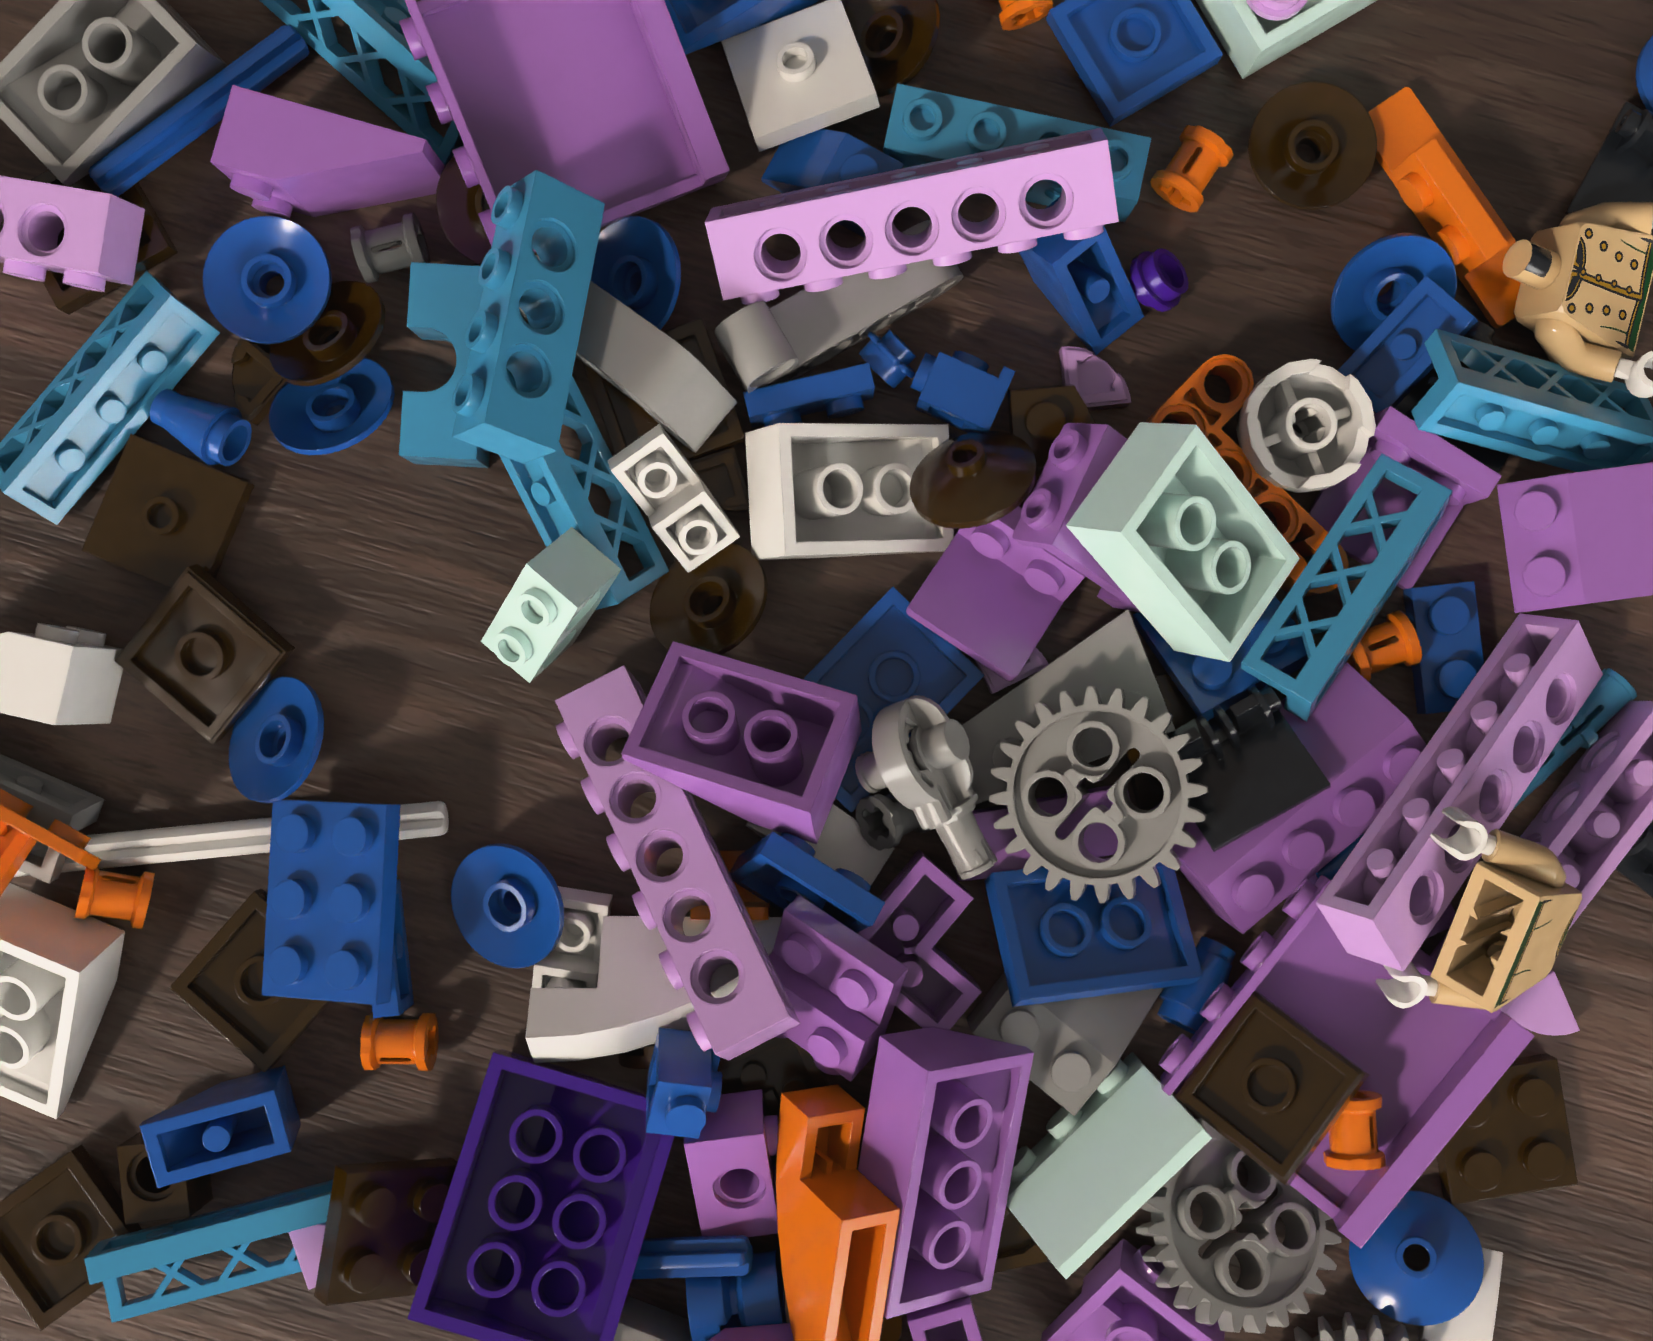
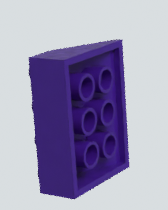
M500 1049L493 1052L407 1319L480 1341H613L674 1140V1136L646 1133V1095L547 1062L534 1063L531 1057Z

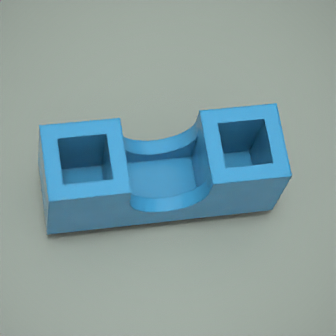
M411 262L407 327L422 340L452 343L456 352L454 373L442 387L428 392L403 391L399 456L414 464L489 468L491 451L452 437L457 415L452 410V398L459 380L465 375L470 349L465 345V336L471 319L479 310L483 286L478 281L480 266Z

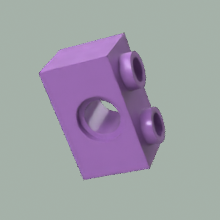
M762 1089L721 1094L717 1112H706V1124L701 1130L699 1139L684 1137V1148L702 1236L745 1235L753 1237L778 1233L776 1165L774 1164L773 1156L777 1155L779 1117L778 1114L766 1116Z

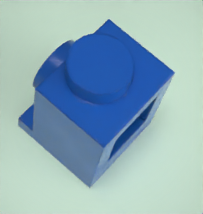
M954 351L952 357L942 352H939L937 357L925 353L910 387L921 392L915 410L967 433L977 431L988 433L1016 371L1004 366L999 376L996 377L987 373L989 365L969 353Z
M661 1027L658 1029L647 1075L646 1133L699 1139L701 1130L706 1124V1112H717L722 1089V1073L717 1071L721 1057L715 1055L712 1048L704 1052L691 1031Z

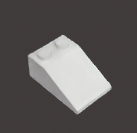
M777 423L745 433L751 553L757 560L944 552L953 540L954 529L934 525L919 515L912 503L909 491L912 475L919 463L932 450L949 440L948 424Z
M37 623L35 634L19 632L0 633V713L51 725L110 724L123 668L115 660L123 649L104 645L106 633L74 626H66L65 628Z
M9 883L0 896V1096L57 1119L65 1111L116 984L125 931L90 916L85 920L74 918L76 910Z

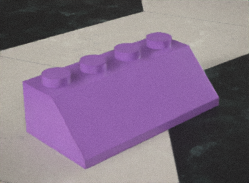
M1347 662L1307 722L1284 709L1286 697L1280 701L1282 704V708L1279 709L1323 772L1331 787L1213 852L1194 822H1186L1184 829L1198 841L1196 846L1190 848L1175 844L1172 847L1182 863V866L1179 868L1207 907L1242 934L1292 894L1303 880L1310 879L1366 832L1426 747V743L1409 718ZM1162 800L1150 810L1158 808Z
M937 1027L879 1036L858 1171L900 1208L884 1317L886 1319L991 1290L1034 1052L1026 1046Z

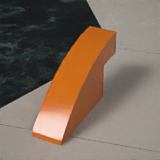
M838 1084L781 1093L776 1159L777 1225L783 1283L794 1341H880L900 1208L856 1169L865 1107Z

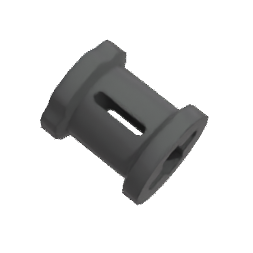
M414 212L404 214L402 222L366 230L362 225L350 228L354 256L359 270L368 284L378 282L380 274L410 267L411 262L431 263L426 238L420 221ZM401 245L400 247H397V248H393V249L381 251L382 249H385V248H389V247Z
M891 792L886 795L877 793L860 799L856 807V821L863 838L870 846L879 851L899 845L902 837L912 831L921 833L929 831V829L922 830L913 810L903 806Z

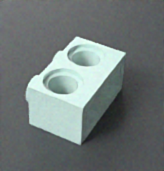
M573 527L569 528L526 563L481 642L494 652L504 664L510 666L527 682L531 683L573 645L621 569Z

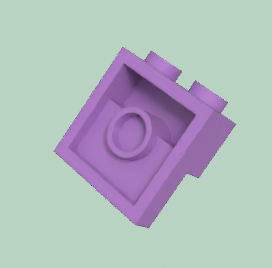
M799 895L784 909L774 948L769 958L801 1024L776 1037L789 1038L808 1051L813 1057L815 1065L822 1072L829 1075H842L851 1082L877 1053L879 1036L885 1035L909 968Z
M1122 1239L1083 1278L1081 1294L1042 1332L1041 1341H1225V1331H1220L1218 1320L1214 1325L1196 1322V1306L1192 1309H1177L1173 1303L1179 1286L1173 1288L1157 1287L1155 1282L1165 1268L1163 1263L1144 1262L1142 1256L1152 1247L1143 1245L1136 1249L1125 1239Z

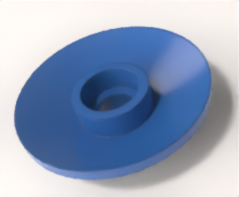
M252 217L231 226L215 241L204 264L203 290L212 314L231 333L254 343L276 344L300 336L320 318L327 306L331 293L332 274L324 249L305 228L281 217ZM275 276H282L284 279L282 290L277 295H267V282Z
M640 216L624 217L608 225L599 234L591 281L661 330L674 310L680 290L681 264L677 247L670 234L657 222Z
M1414 233L1389 235L1365 246L1344 267L1333 289L1331 319L1339 337L1346 345L1356 351L1426 275L1455 299L1457 275L1449 254L1432 239ZM1392 281L1389 291L1382 296H1378L1380 290Z
M363 358L351 370L326 383L313 386H298L288 383L280 389L271 404L269 411L271 431L283 447L299 454L323 455L351 447L368 437L386 419L392 408L395 395L392 380L380 364Z
M280 677L269 681L234 725L229 745L230 773L236 788L250 800L260 803H273L274 801L285 799L301 786L317 760L323 740L324 715L318 695L306 682L292 677Z
M490 844L473 851L458 866L451 887L452 910L462 935L477 953L488 961L502 967L525 968L540 962L555 949L564 927L563 900L553 876L535 856L513 845Z
M1408 1191L1361 1249L1352 1241L1349 1242L1350 1266L1361 1292L1375 1308L1399 1322L1428 1326L1449 1321L1462 1313L1472 1303L1480 1289L1484 1273V1258L1479 1238L1470 1222L1456 1207L1435 1195L1420 1191ZM1409 1245H1421L1429 1253L1430 1261L1424 1270L1413 1271L1404 1263L1403 1253Z

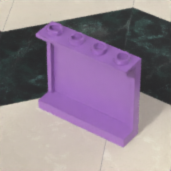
M405 0L411 16L399 20L400 26L414 60L428 57L437 82L426 85V89L441 125L454 121L464 146L453 149L452 152L467 188L480 184L490 209L480 212L478 215L491 246L496 225L491 221V213L498 194L505 186L515 184L535 170L605 203L601 227L721 182L728 175L729 167L664 0H420L418 2L416 0Z
M1321 875L1314 884L1305 879L1296 887L1282 907V911L1289 915L1273 936L1263 931L1252 942L1240 960L1247 967L1231 988L1223 982L1212 992L1199 1012L1206 1020L1191 1039L1184 1034H1180L1166 1050L1158 1065L1165 1070L1160 1076L1162 1090L1169 1096L1173 1092L1177 1094L1223 1029L1256 990L1370 1074L1359 1090L1377 1092L1382 1095V1108L1376 1110L1378 1149L1385 1154L1386 1166L1374 1170H1341L1327 1167L1326 1163H1324L1323 1152L1330 1149L1328 1132L1290 1184L1334 1220L1338 1231L1361 1249L1534 1038V1035L1500 1009L1490 1013L1483 1009L1431 1003L1429 996H1424L1418 1004L1403 1009L1393 1005L1375 982L1376 979L1389 980L1393 979V977L1382 964L1348 954L1318 908L1316 901L1331 882L1330 879ZM1420 948L1411 960L1421 975L1430 976L1436 964V961Z

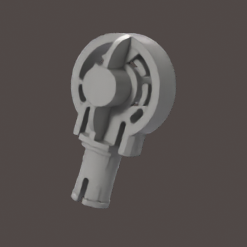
M920 695L911 696L881 709L873 723V751L860 754L861 756L857 757L855 763L856 775L862 787L873 794L888 787L892 795L903 806L913 810L922 830L936 829L951 857L960 880L975 877L990 869L998 860L984 838L972 813L976 807L974 803L979 797L971 786L974 772L968 758L970 752L969 739L962 725L954 719H949L939 704Z

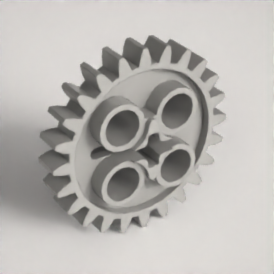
M1087 686L1084 705L1078 706L1075 698L1069 691L1060 692L1059 699L1060 712L1055 713L1048 705L1039 702L1035 705L1036 713L1041 722L1039 725L1034 726L1024 720H1017L1014 723L1018 732L1024 738L1021 745L1001 742L999 748L1013 761L1011 767L1004 766L991 769L993 776L1007 782V791L990 795L989 802L1007 805L1009 814L994 823V828H1014L1017 836L1008 844L1005 851L1007 854L1023 849L1027 850L1031 856L1025 863L1022 871L1025 875L1036 871L1042 866L1048 869L1049 872L1045 883L1046 890L1051 891L1065 878L1070 880L1071 900L1077 901L1084 893L1088 884L1094 885L1099 903H1106L1111 893L1112 884L1118 883L1125 897L1131 899L1136 895L1135 877L1140 875L1147 884L1156 888L1161 884L1160 876L1155 866L1157 863L1160 862L1176 871L1182 866L1179 857L1172 849L1175 844L1190 848L1196 846L1198 841L1191 833L1184 829L1186 822L1195 823L1206 820L1207 814L1189 805L1190 798L1207 793L1208 786L1189 782L1188 773L1196 770L1204 763L1202 758L1182 759L1179 751L1188 744L1192 737L1189 733L1169 738L1165 732L1173 719V715L1170 712L1159 716L1153 722L1147 718L1151 699L1142 697L1130 710L1125 708L1124 689L1115 688L1106 705L1102 704L1097 687ZM1091 728H1100L1105 731L1111 738L1113 745L1110 758L1101 766L1087 763L1079 752V740L1083 733ZM1131 748H1136L1140 753L1139 759L1107 792L1109 800L1113 802L1111 808L1109 809L1103 804L1092 808L1067 838H1059L1057 829L1089 796L1088 789L1083 785L1086 779L1092 783L1102 781ZM1138 773L1151 774L1162 784L1164 795L1158 808L1149 811L1141 810L1130 801L1127 792L1128 784ZM1045 777L1059 780L1066 788L1068 795L1067 804L1058 814L1047 813L1037 804L1035 797L1036 787ZM1096 822L1104 823L1116 833L1118 846L1113 857L1106 859L1097 858L1086 849L1084 833L1090 824Z
M1198 1118L1196 1120L1209 1133L1212 1139L1141 1207V1209L1151 1212V1222L1136 1227V1233L1154 1237L1155 1246L1142 1256L1144 1262L1163 1263L1165 1268L1159 1274L1155 1284L1161 1288L1179 1286L1173 1305L1177 1309H1192L1196 1306L1195 1321L1200 1324L1214 1325L1218 1320L1220 1331L1240 1333L1242 1326L1245 1332L1258 1334L1265 1333L1266 1324L1272 1327L1285 1328L1289 1326L1287 1311L1296 1314H1307L1310 1312L1303 1292L1307 1294H1325L1326 1289L1316 1276L1317 1270H1336L1337 1265L1323 1252L1325 1245L1341 1243V1237L1326 1230L1325 1221L1332 1219L1291 1185L1281 1183L1202 1118ZM1240 1160L1245 1164L1248 1171V1182L1245 1188L1241 1186L1237 1178V1166ZM1277 1187V1195L1267 1204H1263L1265 1201H1267L1265 1199L1269 1197L1271 1193L1274 1191V1189ZM1194 1198L1200 1202L1203 1209V1219L1199 1227L1193 1223L1190 1214V1207ZM1239 1209H1251L1243 1215L1239 1211ZM1278 1216L1282 1218L1285 1225V1237L1282 1243L1279 1242L1275 1231ZM1235 1227H1236V1229H1237L1238 1232H1239V1233H1226V1232L1229 1231V1230H1233ZM1209 1239H1213L1212 1241L1214 1242L1206 1248L1200 1257L1198 1253L1199 1248ZM1233 1254L1238 1258L1241 1269L1240 1277L1236 1284L1232 1281L1229 1274V1262Z

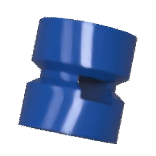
M777 1250L755 1252L752 1259L751 1272L745 1276L685 1278L687 1311L692 1341H708L725 1328L787 1323L782 1273Z

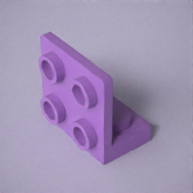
M1389 406L1374 414L1376 423L1374 436L1369 438L1366 454L1359 462L1361 466L1357 472L1332 487L1322 489L1308 510V513L1329 533L1381 453L1453 490L1442 518L1397 584L1401 589H1409L1415 585L1463 506L1488 498L1502 475L1438 435L1418 430L1414 420ZM1383 478L1373 493L1379 517L1407 511L1417 497L1416 494L1386 478ZM1365 507L1355 522L1368 519ZM1396 527L1383 529L1386 542ZM1372 532L1345 537L1340 543L1348 556L1363 565L1373 563L1378 555Z
M1019 506L1009 514L991 523L978 527L959 529L906 609L908 616L1009 682L1019 675L1063 602L1086 577L1047 550L1023 546L1012 538L1021 518L1022 508Z

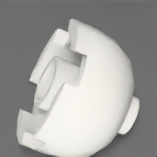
M1306 359L1288 362L1258 381L1240 410L1236 428L1239 447L1242 448L1243 453L1256 473L1274 486L1283 488L1286 491L1303 493L1327 489L1357 472L1361 466L1359 462L1366 454L1369 438L1374 436L1376 423L1372 401L1359 380L1351 374L1344 376L1333 367L1319 364L1321 360Z

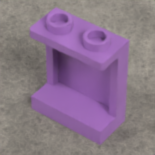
M1067 423L1063 426L1060 434L1055 438L1049 449V458L1032 494L1023 504L1021 518L1012 538L1023 546L1047 550L1101 587L1097 597L1113 608L1140 612L1066 526L1128 439L1106 424Z

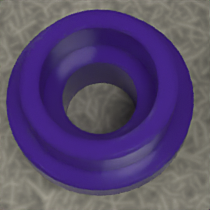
M1160 248L1154 252L1144 251L1131 261L1130 285L1141 304L1152 307L1160 312H1167L1179 304L1181 295L1188 289V277L1181 262L1174 254Z

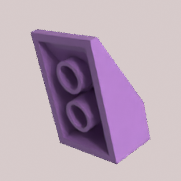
M232 85L210 161L231 180V189L253 199L251 205L253 208L268 215L290 219L292 211L317 217L436 194L438 181L445 168V165L426 139Z
M1653 462L1566 473L1497 485L1515 613L1653 595Z
M673 641L621 755L624 760L754 825L779 833H789L802 840L817 844L862 732L858 698L855 694Z

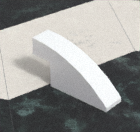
M603 916L597 988L530 989L525 1039L534 1063L580 1061L629 1052L655 1044L659 1027L683 1031L691 1030L686 1015L694 1011V1007L685 988L682 987L676 990L662 967L659 954L667 950L657 927L649 930L640 916ZM684 917L683 931L685 936H696L702 933L707 928L710 920L690 919V917ZM769 917V920H752L768 956L773 951L782 917ZM735 964L722 965L712 974L710 990L715 998L725 997L736 988L739 972Z

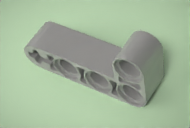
M931 220L918 223L902 233L906 235L920 234L929 226ZM929 259L906 264V272L890 278L870 279L868 272L842 277L843 283L835 288L819 292H807L804 288L770 309L764 301L750 304L723 320L715 328L714 333L725 358L743 389L749 394L758 388L795 380L868 338L867 334L873 331L876 333L944 294L964 277L957 264L935 266L933 265V260Z
M590 280L576 358L639 404L666 431L696 453L736 405L737 401L706 367L683 346ZM519 307L521 315H522L525 319H527L526 314H525L524 311Z

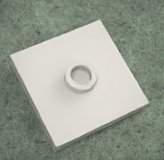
M841 0L821 2L721 41L759 152L880 107L876 90Z

